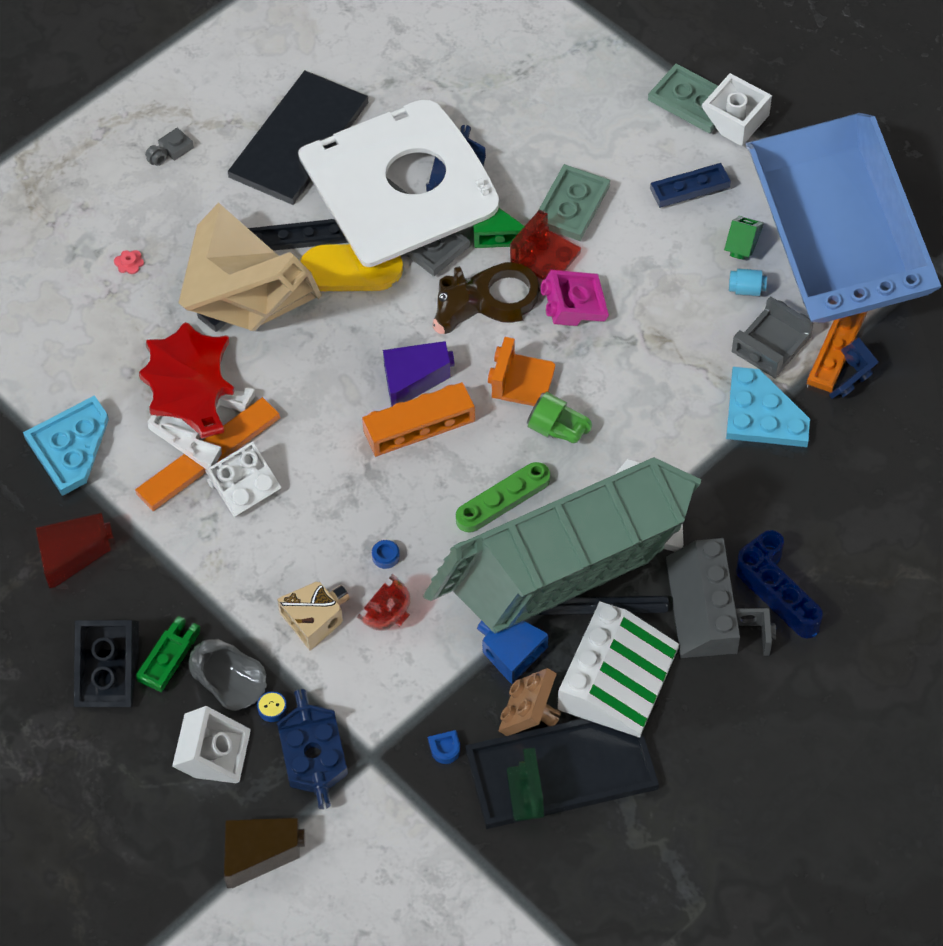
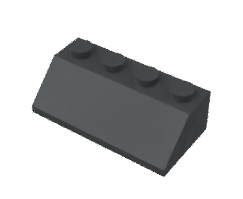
M724 538L695 540L666 557L680 658L737 654L740 635Z

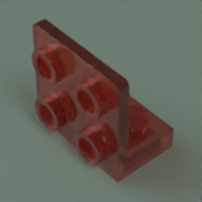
M540 209L510 243V262L522 264L530 268L542 280L546 279L550 270L566 271L581 253V247L549 231L548 214Z

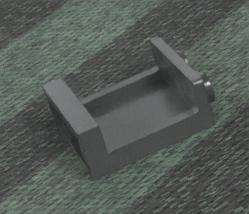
M770 296L766 301L764 311L745 332L739 330L733 337L732 353L776 378L811 338L814 323L806 315L798 313L788 307L783 301L776 300Z

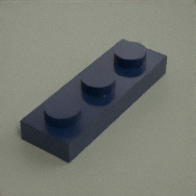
M717 163L651 182L650 190L659 208L730 188L731 180L722 163Z

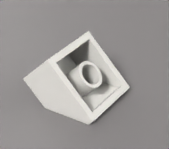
M730 73L705 100L702 108L722 136L743 146L769 116L772 95Z
M207 706L185 713L172 767L194 778L238 783L241 777L251 729Z

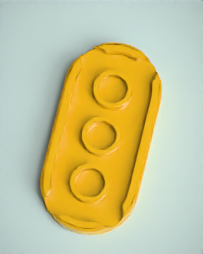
M350 244L315 246L309 249L300 260L312 273L320 291L386 290L392 287L396 280L398 282L403 273L401 256L373 267H365L360 263Z

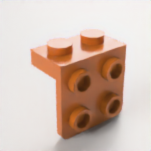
M504 337L502 347L497 346L494 357V362H497L495 368H490L488 383L492 384V398L534 406L542 393L549 392L555 371V363L515 354V339Z

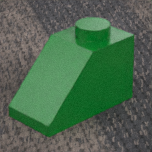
M501 208L498 209L494 216L473 225L474 248L526 246L525 226Z
M742 216L733 219L724 251L730 252L729 256L742 260L745 259V256L750 257L753 255L764 222Z

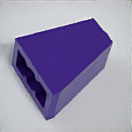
M446 341L383 350L384 369L391 407L396 403L412 400L451 378L450 367H454L455 362L453 351L447 350Z

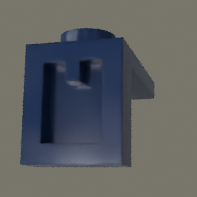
M859 337L841 349L847 363L853 366L857 372L829 394L831 399L839 394L843 398L855 389L853 385L855 381L859 379L860 382H863L874 373L871 368L878 361Z

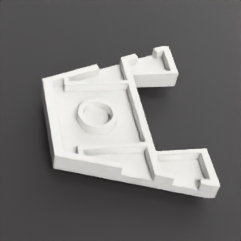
M245 388V391H234L233 395L221 396L216 410L221 405L240 412L244 411L252 403L255 397V389ZM152 415L148 420L149 430L205 469L216 464L222 454L220 446L199 440V433L182 419Z

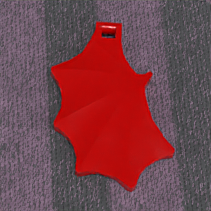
M185 322L176 333L165 339L147 340L146 348L150 352V361L139 371V378L153 392V400L149 406L150 414L182 419L199 433L201 439L224 433V427L216 412V406L221 396L234 394V387L223 379L220 371L224 352L229 345V337L227 335L220 337L202 335L194 330L189 323Z

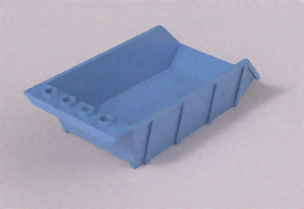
M857 113L745 143L753 160L811 322H829L923 297L941 288L940 281L875 116Z

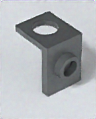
M769 608L735 609L738 626L762 627L763 655L769 656L772 640H776L775 623H770ZM745 615L755 616V618L748 620L741 617Z

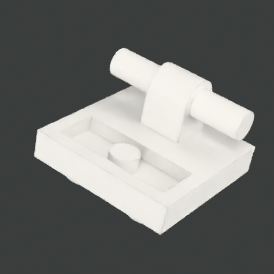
M253 441L205 470L209 476L207 479L209 486L212 489L214 487L217 489L233 517L281 489L280 484Z

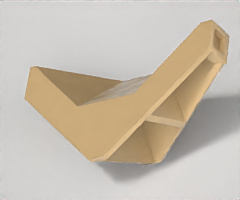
M217 203L197 225L178 303L187 311L199 313L250 331H256L260 325L315 298L319 299L322 294L312 273L292 253L289 252L279 256L220 203Z

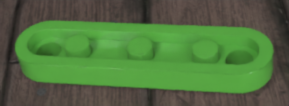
M540 462L530 463L464 503L456 511L457 527L464 532H475L542 491L550 482L549 468ZM467 513H472V514H473V516H471V517H467V516H465V515H466Z

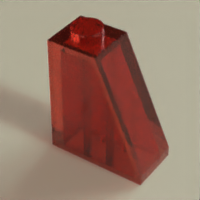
M102 513L36 528L44 574L49 588L56 587L111 550L108 539H113L110 522H104Z

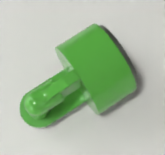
M549 392L540 395L527 420L528 428L547 438L551 435L571 443H577L582 435L589 433L592 428V422L588 417L569 408L566 401Z

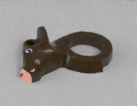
M504 262L492 266L470 278L464 277L460 266L455 267L454 276H444L439 281L437 312L433 320V329L439 334L451 333L459 323L477 313L504 323L523 321L522 316L530 312L538 302V294L540 292L538 278L530 268L513 262ZM516 278L527 285L529 293L518 302L504 303L496 300L490 294V288L500 279Z

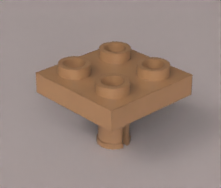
M546 668L516 680L512 684L509 691L511 695L509 702L501 713L500 719L502 722L498 730L499 732L509 736L536 726L540 721L548 726H553L558 722L559 718L554 715L560 716V711L546 704L556 677L555 672Z

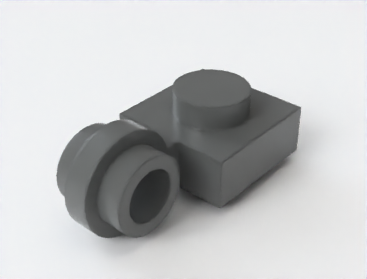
M177 127L158 140L159 146H150L146 150L145 156L151 165L160 166L165 162L166 156L169 155L175 161L193 149V141Z

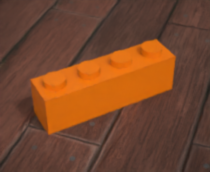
M463 382L447 385L441 390L425 393L407 402H399L390 408L369 413L367 416L362 417L363 432L374 456L377 457L475 422V406Z

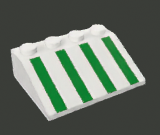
M599 601L558 690V710L641 737L678 651L679 644L629 611Z

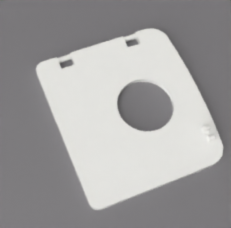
M430 100L414 101L404 105L401 109L391 113L387 112L337 132L324 140H318L305 145L298 152L302 165L360 263L365 267L376 266L494 216L499 209V196L475 152L439 104ZM406 113L407 117L395 121V117ZM333 142L337 143L336 146L326 150L323 147ZM410 153L431 154L440 159L446 167L443 181L433 190L422 194L399 192L386 179L390 165L396 159Z

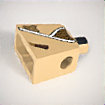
M314 582L278 598L277 601L280 614L310 651L342 623L343 617L340 605L348 601L350 597L342 585L328 592L321 582Z

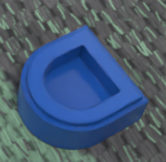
M456 730L428 737L431 754L437 762L449 764L459 757L460 742Z

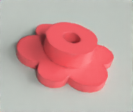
M124 250L121 256H117L114 259V264L118 267L120 273L127 271L129 274H136L139 271V267L144 265V261L141 259V253L138 250L131 252Z

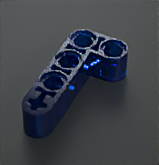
M767 530L739 551L736 567L737 575L799 636L813 638L820 630L823 617L822 609L776 565L782 557L784 538L777 531ZM770 546V547H773V548H775V549H772V550H771V549H767L766 547ZM746 562H751L755 565H747ZM764 581H772L774 584H767ZM784 600H792L794 603H787Z

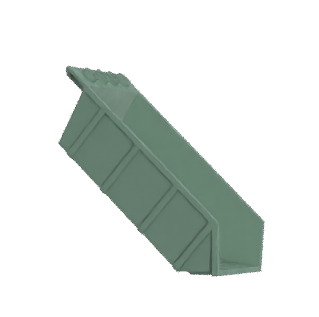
M655 457L650 458L471 539L457 543L450 548V554L443 559V565L437 569L438 573L431 579L432 582L425 591L423 598L432 601L453 591L495 634L629 571L648 564L657 553L664 549L665 543L671 536L681 529L685 521L691 496L700 485L701 479Z

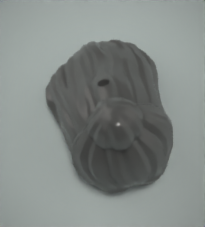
M207 639L196 645L190 653L188 665L193 678L213 693L226 709L237 711L247 708L258 702L259 698L265 693L267 683L264 667L259 661L243 654L235 646L219 639Z

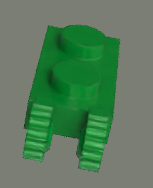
M178 616L168 631L165 630L136 674L137 681L162 692L190 650L191 645L194 644L201 627L193 623L184 637L181 638L179 635L184 628L185 619Z

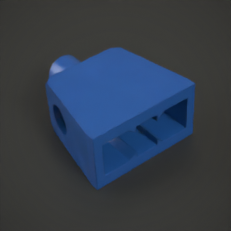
M482 620L477 627V630L485 635L482 640L484 655L511 684L548 648V634L525 621L496 634Z

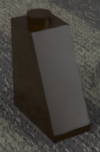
M298 818L226 820L224 879L227 888H235L300 858V847H305V829H300Z

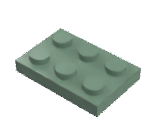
M675 64L648 93V101L710 134L715 128V125L703 110L702 104L718 85L686 68Z
M564 164L533 218V225L581 241L610 187V180Z

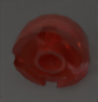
M394 574L389 577L393 581L392 584L388 586L384 583L364 607L367 614L363 616L359 613L356 617L373 630H389L395 624L400 628L410 616L406 611L411 603L410 593L404 583Z

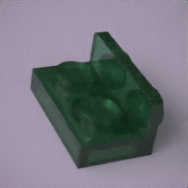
M535 748L523 749L524 761H519V766L507 768L515 821L544 817L543 794Z

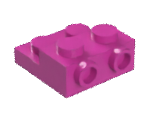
M550 270L546 279L542 281L541 294L547 296L548 300L546 315L552 317L553 324L578 326L581 320L605 322L608 318L609 313L598 274Z

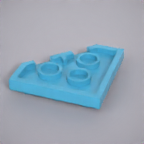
M733 367L726 439L807 447L810 418L760 369Z
M95 395L23 432L25 440L62 496L87 483L109 421L106 411Z

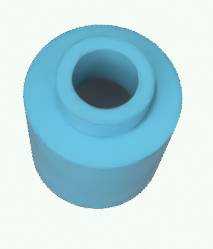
M737 268V271H730L729 291L735 292V295L760 296L761 291H766L767 276L762 275V270Z

